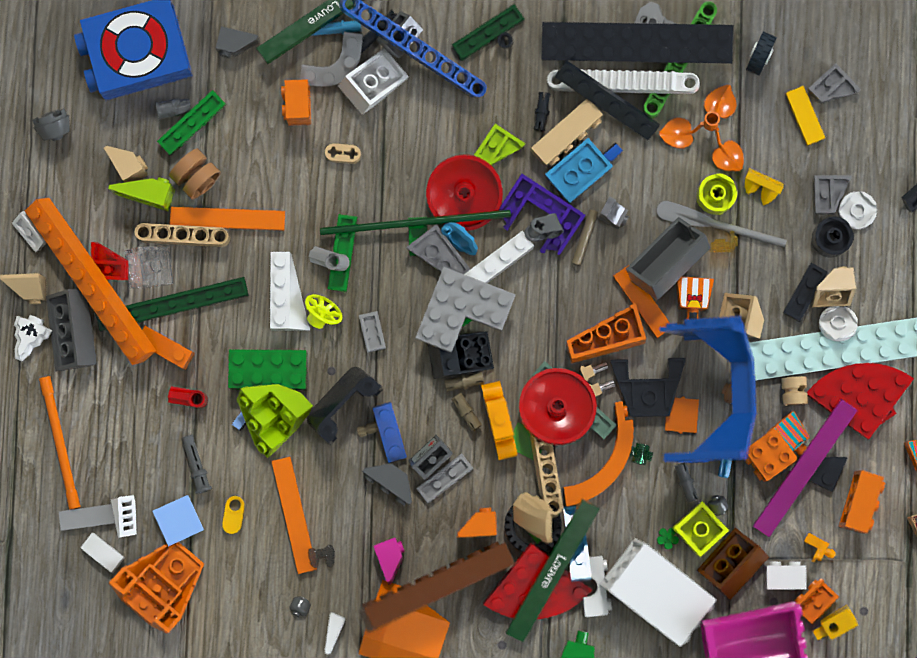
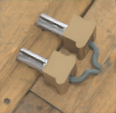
M605 362L595 367L591 365L581 366L579 369L580 376L588 381L596 373L608 369V366H605L607 363ZM613 380L600 385L598 383L589 384L593 389L595 398L601 395L604 390L615 387V384H612L614 383Z

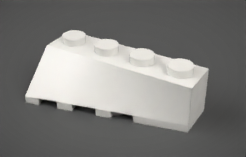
M271 252L270 329L272 331H310L292 255L290 252Z

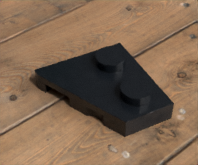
M825 457L809 482L832 492L848 458Z

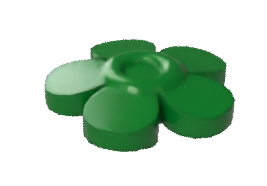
M661 528L657 543L659 545L664 544V548L669 550L672 548V544L676 545L679 542V538L674 536L676 532L672 528H669L668 531L665 528Z

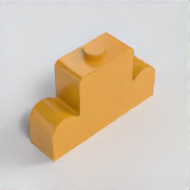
M496 381L481 385V390L498 460L517 457L514 433L501 383Z

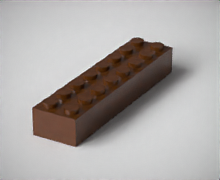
M498 541L484 547V552L480 549L467 555V560L461 558L449 563L450 568L448 569L444 566L432 571L433 576L431 577L429 574L415 579L416 584L414 585L409 582L398 587V592L396 593L392 590L379 596V601L373 599L362 604L363 608L358 611L367 631L370 632L515 564L506 544L502 543L499 545Z

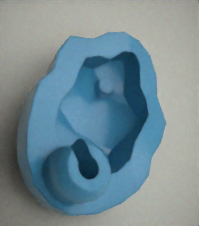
M454 222L444 224L441 228L442 234L447 237L458 251L469 255H476L478 247L475 239L463 226Z

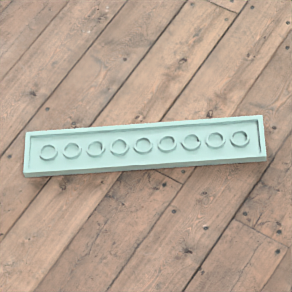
M917 318L857 326L855 334L845 341H833L827 339L821 332L749 342L754 357L755 381L837 369L859 363H877L917 357Z

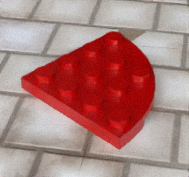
M859 363L844 366L828 373L818 380L807 393L811 399L830 413L840 399L857 409L858 411L848 426L869 440L914 378L901 370L887 365Z
M530 543L515 564L484 600L483 605L501 615L514 618L549 556ZM565 569L537 619L553 617L570 610L579 604L583 597H587L592 589L583 581L572 582L571 572Z

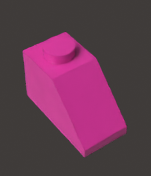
M396 538L374 545L388 584L393 583L403 561L402 553L405 552L402 542H397Z

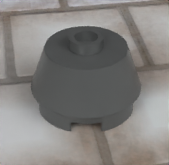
M65 108L60 111L58 109L46 113L38 119L37 117L32 120L35 126L33 127L34 130L44 141L52 139V141L63 138V134L70 131L69 115H67Z

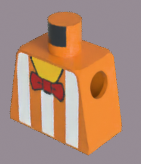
M681 277L676 282L678 308L687 310V320L698 319L699 311H706L708 309L714 279Z

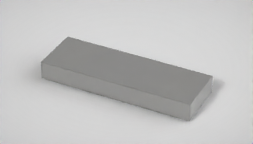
M460 454L416 489L428 504L474 468L464 455Z
M112 504L59 511L61 531L115 523Z

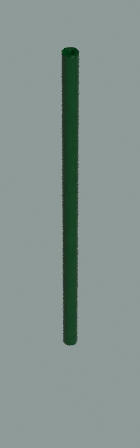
M510 210L323 227L320 228V235L511 217Z

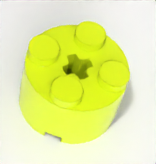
M720 173L706 177L698 187L696 194L697 203L702 210L709 214L721 215L731 208L737 198V189L734 181L727 175ZM719 191V196L717 198L714 197V193Z

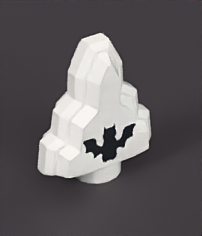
M29 315L28 319L20 316L16 317L14 323L16 327L14 336L17 339L15 359L23 361L31 354L34 347L40 346L43 340L49 338L52 330L43 326L44 320Z

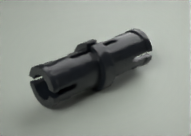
M544 92L538 93V104L534 112L536 118L533 130L539 131L540 124L541 132L546 131V120L550 112L548 106L551 96L547 92H545V98Z

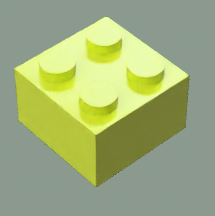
M699 502L672 527L698 557H701L729 531L704 502Z

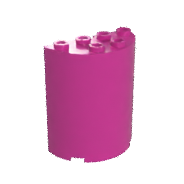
M789 602L701 621V635L705 657L808 658L807 654H804V649L807 646L805 638L802 637L804 626L799 618L802 615L800 604Z

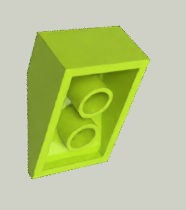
M160 177L157 180L151 178L112 184L108 187L114 195L167 212L175 193V189L169 183V180Z

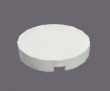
M851 192L841 200L838 213L839 217L845 219L850 224L851 229L859 230L873 223L877 214V206L874 199L867 193Z
M839 306L828 307L820 316L819 329L827 339L845 341L850 339L857 330L858 319L855 313L845 306L844 308Z

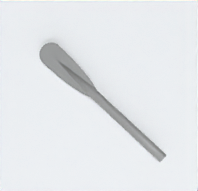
M662 201L657 207L658 216L667 221L674 222L679 217L691 226L714 227L785 247L787 240L717 221L697 210L671 201Z

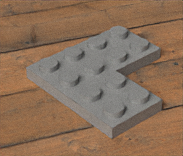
M443 267L415 339L452 353L465 317L502 331L516 294Z

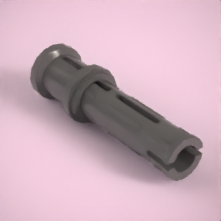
M188 435L181 438V440L183 441L192 470L190 477L194 480L196 486L195 493L200 494L212 490V486H209L207 470L202 467L194 436Z

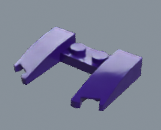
M521 174L498 210H510L511 217L504 218L507 224L503 227L508 231L527 201L532 202L548 214L555 213L564 232L555 238H548L539 252L545 253L546 249L558 251L557 255H560L586 215L524 174Z

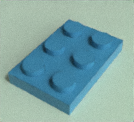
M587 138L549 170L545 176L570 204L613 168V165L593 142Z

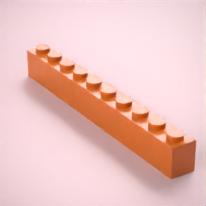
M36 199L25 210V213L130 363L135 365L145 362L157 350L51 199Z

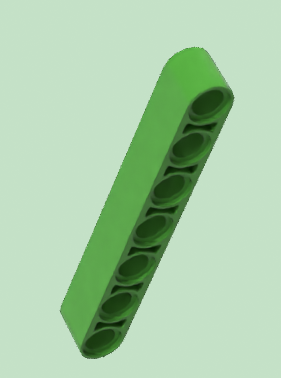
M710 1L703 3L691 24H711L717 13L716 5ZM703 9H710L712 11V15H705L703 13ZM668 63L664 71L683 73L688 63ZM650 93L643 106V113L652 119L656 118L670 94L660 97L657 93ZM654 105L657 111L650 113L647 110V106Z

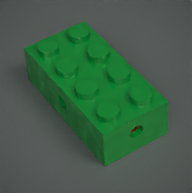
M229 349L228 388L230 390H241L244 387L279 384L293 390H307L308 352L306 350Z

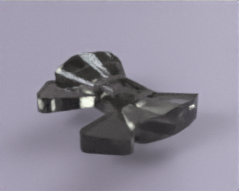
M327 545L324 549L316 550L309 548L308 550L310 564L314 568L318 567L319 559L321 558L325 559L328 568H331L335 562L333 560L335 551L332 545Z

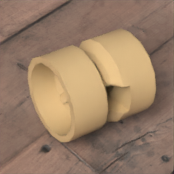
M806 377L781 378L782 389L785 391L782 395L784 406L808 404V393L804 392V389L807 388Z

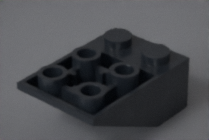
M487 331L458 335L452 353L427 344L433 379L494 369Z

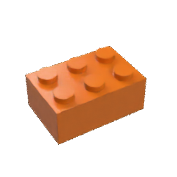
M863 470L854 471L839 527L858 533H868V530H872L874 525L873 513L877 512L880 504L878 496L885 487L884 477Z

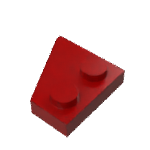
M91 242V258L107 280H128V260L98 242Z

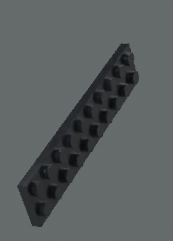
M542 22V60L732 64L734 25Z

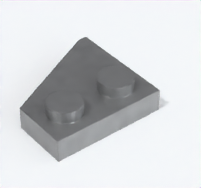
M835 63L807 90L819 103H824L858 93L861 89Z
M851 175L814 176V214L835 213L851 180Z

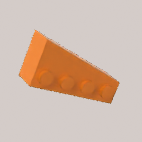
M636 303L567 340L566 348L571 364L645 344L646 336Z

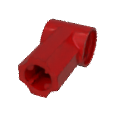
M171 386L168 393V403L203 408L208 403V397L199 390ZM200 394L202 402L195 404L194 397Z

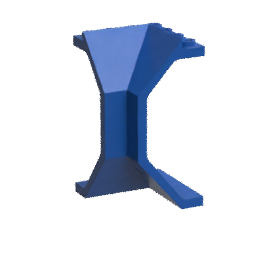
M741 316L684 320V325L667 323L666 327H659L660 332L683 336L684 341L703 340L731 363L733 414L694 452L664 454V462L705 463L710 460L746 459L757 414L754 357Z

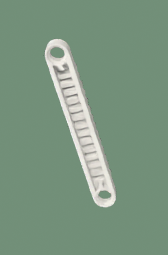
M581 69L613 92L693 94L700 87L699 78L693 73H676L674 71L637 72L635 70L632 72L628 70L592 71L590 69L585 71ZM558 70L550 72L547 81L551 89L555 91H574L563 82L559 85H554L552 79ZM693 79L696 83L694 87L687 88L685 81Z

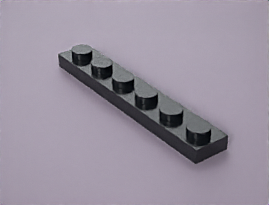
M566 60L556 73L555 78L646 140H649L659 128L660 124L569 61Z

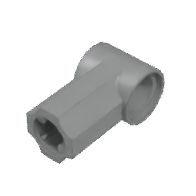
M317 246L310 250L309 258L312 263L336 271H345L349 267V258L344 254H338Z

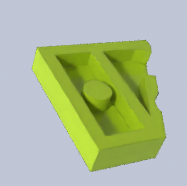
M494 124L474 155L493 165L522 149L526 143L497 124Z

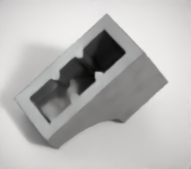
M609 196L598 219L618 229L620 225L624 227L629 216L626 215L628 210L617 203L616 199Z

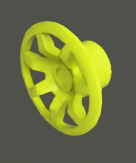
M316 294L306 297L305 306L310 312L307 321L313 327L322 329L325 324L336 325L341 322L343 317L341 310L331 300ZM324 301L329 303L326 307L324 306Z

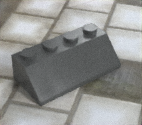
M67 289L46 296L49 324L52 330L51 340L55 371L96 365L97 356L94 347L89 303L79 289Z

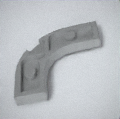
M344 32L342 52L336 63L325 67L302 64L300 80L308 79L309 85L322 87L340 83L347 74L356 69L359 63L363 34Z

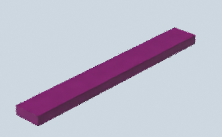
M839 400L752 525L754 528L770 537L856 414L857 409L844 400Z

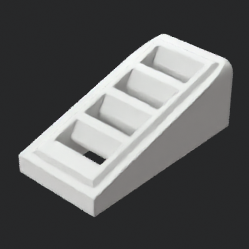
M134 495L112 499L111 503L118 538L136 535ZM128 518V522L123 523V519ZM129 526L130 530L123 531V527Z
M331 612L325 644L326 654L332 652L346 620L345 617Z

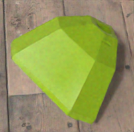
M279 384L244 387L240 390L237 397V402L254 445L267 458L296 432L313 407L300 392Z

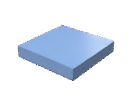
M188 495L152 511L168 547L204 530Z

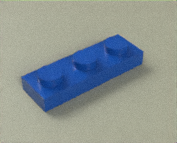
M391 402L372 407L388 463L407 458Z

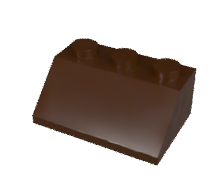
M735 527L697 571L718 591L731 600L767 561L769 556L759 545Z

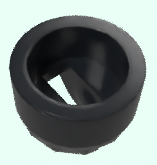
M502 33L498 37V44L502 48H510L513 45V37L509 33ZM504 37H507L508 45H506Z

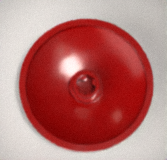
M470 154L454 155L439 163L432 171L426 188L427 203L435 217L498 211L503 197L502 182L494 167L486 160ZM492 219L456 223L463 226L466 231H470L486 225Z
M551 368L537 373L526 383L519 399V414L524 427L533 437L551 445H566L577 441L588 432L596 416L597 403L593 389L582 376L568 369Z

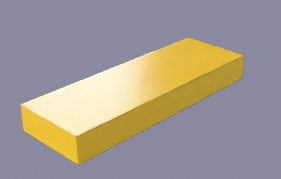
M804 86L786 92V98L806 145L808 146L825 139Z

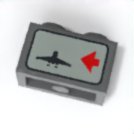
M436 434L408 461L418 474L426 480L453 452Z

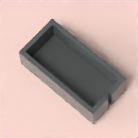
M678 217L626 268V271L632 283L659 300L711 247L704 233L695 227H691L689 223Z

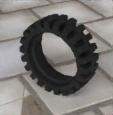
M512 505L505 517V533L509 542L516 549L524 552L530 544L524 543L515 532ZM549 505L553 512L557 511L554 505ZM560 514L555 519H552V542L534 544L543 552L553 547L560 537L562 530Z

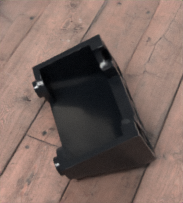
M352 367L311 409L307 417V423L328 444L332 445L338 439L336 437L338 428L337 424L330 418L356 391L363 397L378 396L383 387L361 368Z

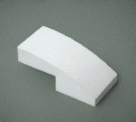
M93 532L81 546V549L112 573L125 559L117 550Z

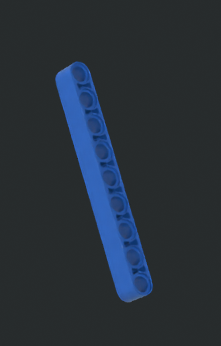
M340 0L339 8L344 14L467 95L481 97L486 93L487 87L482 80L363 1L351 0L353 2V9L348 10L345 7L346 0ZM363 10L369 12L370 17L367 21L361 17ZM379 21L385 23L384 31L378 29L377 24ZM395 31H398L401 34V40L399 42L395 41L393 38V34ZM411 42H415L417 45L415 52H412L409 48ZM427 52L433 55V60L430 63L425 59ZM443 63H446L449 67L447 73L441 70ZM459 73L464 75L463 83L457 81ZM475 83L480 87V91L477 94L472 90Z

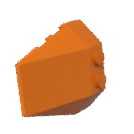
M180 542L169 547L165 544L145 557H141L136 562L123 567L109 582V585L121 601L150 626L168 634L181 620L204 563Z
M382 580L376 601L380 600L379 596L392 590L394 593L398 592L397 588L400 585L388 584L387 581ZM426 605L370 632L366 629L358 654L369 658H439L450 622Z

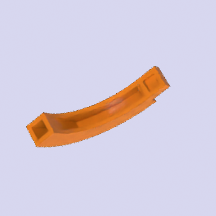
M623 401L614 403L617 434L615 446L609 460L596 475L587 481L563 487L565 507L579 504L582 499L587 501L608 488L623 470L632 448L634 433L633 420H625V417H628L627 405L623 406Z

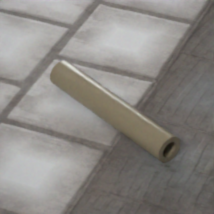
M589 209L572 260L574 265L581 266L598 212Z

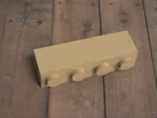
M586 99L531 148L532 154L545 168L548 165L554 166L560 160L558 157L563 152L567 154L573 149L574 146L572 144L575 141H582L588 135L587 131L591 127L595 129L602 123L600 119L603 114L591 101Z

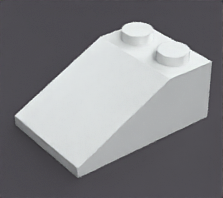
M384 48L347 74L338 87L363 115L408 79V75Z

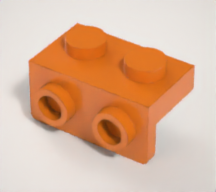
M822 578L818 581L814 580L808 587L809 591L805 595L800 594L795 600V603L801 606L802 616L811 625L839 599V596L825 584Z

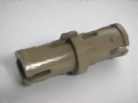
M482 372L467 376L463 374L458 378L444 380L447 392L462 388L466 390L468 387L484 384Z
M462 393L451 399L458 408L461 418H464L472 432L482 426L473 412V407L469 406Z

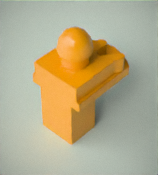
M808 533L804 542L817 549L811 562L821 561L824 555L828 558L836 556V552L828 548V542Z

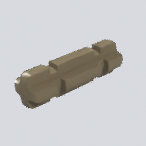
M376 421L366 424L367 426L357 427L359 437L379 431Z

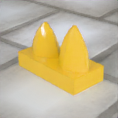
M751 168L746 173L745 190L747 194L753 193L760 186H763L761 191L762 205L769 204L781 193L784 183Z

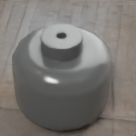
M718 495L712 496V500L708 502L709 509L716 516L725 514L729 508L726 498L724 496L719 497Z
M298 596L294 597L289 608L296 617L300 615L306 616L311 604L306 598Z

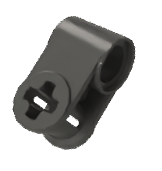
M553 213L534 218L530 226L525 229L524 234L529 241L536 242L555 238L564 231L557 215Z

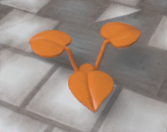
M730 85L721 86L706 97L704 108L708 113L705 115L704 121L700 122L695 129L691 130V124L686 119L674 118L659 131V136L666 144L682 149L692 144V134L704 126L708 131H715L717 143L720 147L715 149L712 154L715 166L724 171H741L743 168L744 156L741 147L732 140L726 141L722 145L718 125L720 118H728L736 110V99Z

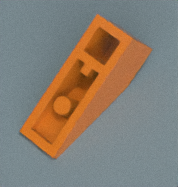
M144 326L142 330L157 350L155 353L186 370L195 353L151 328Z

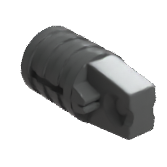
M172 99L170 101L157 102L159 119L173 117L190 111V100Z

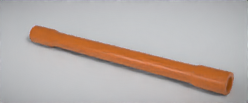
M51 377L39 378L50 420L69 510L80 508L79 497L75 489L54 399Z

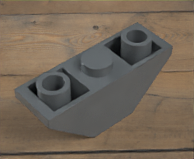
M392 463L363 469L365 473L364 478L371 483L377 481L381 484L380 489L388 495L390 492L394 493L397 496L395 500L405 506L406 503L411 505L412 497L406 473Z

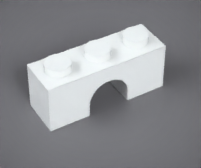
M603 556L589 557L591 578L596 582L597 589L593 595L583 597L584 616L609 615L608 610H612L611 599H607L606 591L608 590L600 585L601 581L605 578L604 571H608L607 560H603Z

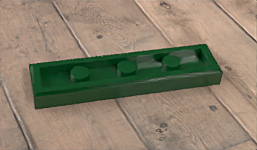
M513 4L451 46L460 60L463 61L496 40L500 34L508 32L525 21L516 5Z

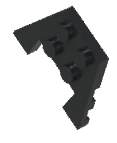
M668 358V378L629 379L628 359L610 360L630 417L670 416L686 358Z

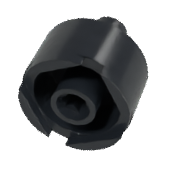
M833 216L824 219L815 227L812 233L813 248L822 256L829 258L843 254L851 247L854 240V233L850 224L841 217ZM832 233L834 234V238H836L834 241H832L831 237L829 236Z

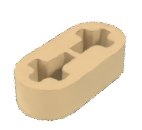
M330 144L325 149V156L331 162L354 164L360 160L361 151L354 145ZM332 148H336V152H342V155L336 154L332 158L328 152L332 151ZM351 150H355L358 156L350 159V156L344 155V153H351Z

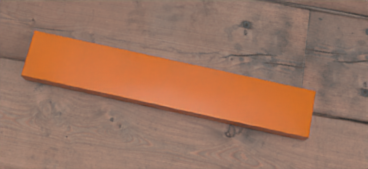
M171 207L170 225L285 231L286 212Z
M291 457L272 461V466L297 572L301 574L317 570Z

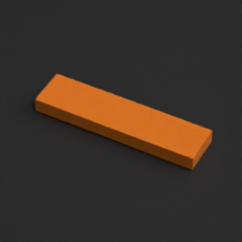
M628 266L613 275V278L632 304L636 303L638 313L655 337L659 338L665 333L660 332L659 327H666V324L670 322L651 295L631 282L626 271Z

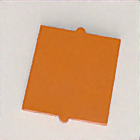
M684 396L675 398L670 416H666L665 431L679 432V434L683 432L697 433L699 399H686Z

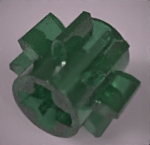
M636 443V446L631 448L629 456L633 457V463L646 465L647 461L650 462L652 460L653 452L649 451L650 446Z

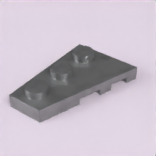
M437 224L406 247V249L440 272H442L443 267L462 274L471 270L447 237L442 234Z

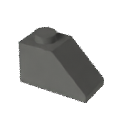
M221 26L216 50L220 56L226 58L236 57L258 44L260 39L258 35Z

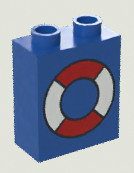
M151 0L82 19L80 24L83 32L74 34L80 56L89 55L92 68L84 70L90 93L99 91L105 101L193 76L171 0Z

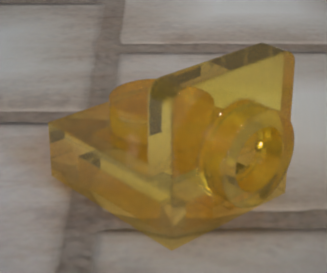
M729 231L728 242H726V239H715L714 242H711L709 253L733 252L735 247L738 246V237L734 236V231Z

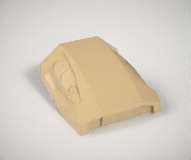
M527 492L520 494L513 504V521L543 542L551 543L553 510L538 496H531Z

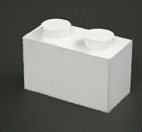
M769 562V565H764V589H806V566L800 565V562H789V565H781V562Z

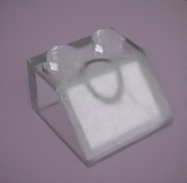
M135 247L125 251V259L128 260L129 289L174 284L169 247Z

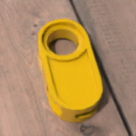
M232 496L226 502L222 523L226 533L235 534L241 529L245 503L241 497ZM232 500L240 502L241 507L239 510L233 511L230 508Z

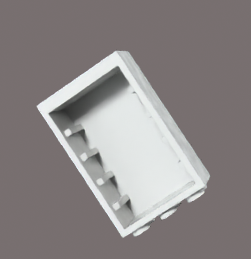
M634 538L600 583L602 587L680 647L689 641L692 631L701 625L702 618L714 608V602L716 601L715 598L646 543Z

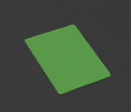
M518 422L513 431L517 452L534 460L530 433L523 424Z

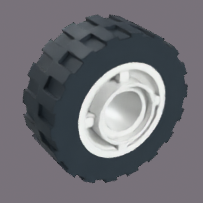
M764 31L762 32L759 41L755 43L749 56L751 59L747 65V71L760 76L764 65H767L774 50L772 47L777 39L776 36Z

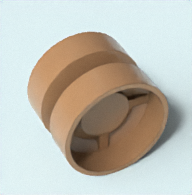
M198 148L186 154L169 173V177L178 186L187 182L183 191L192 200L207 192L221 174V171L213 163L203 166L207 157Z

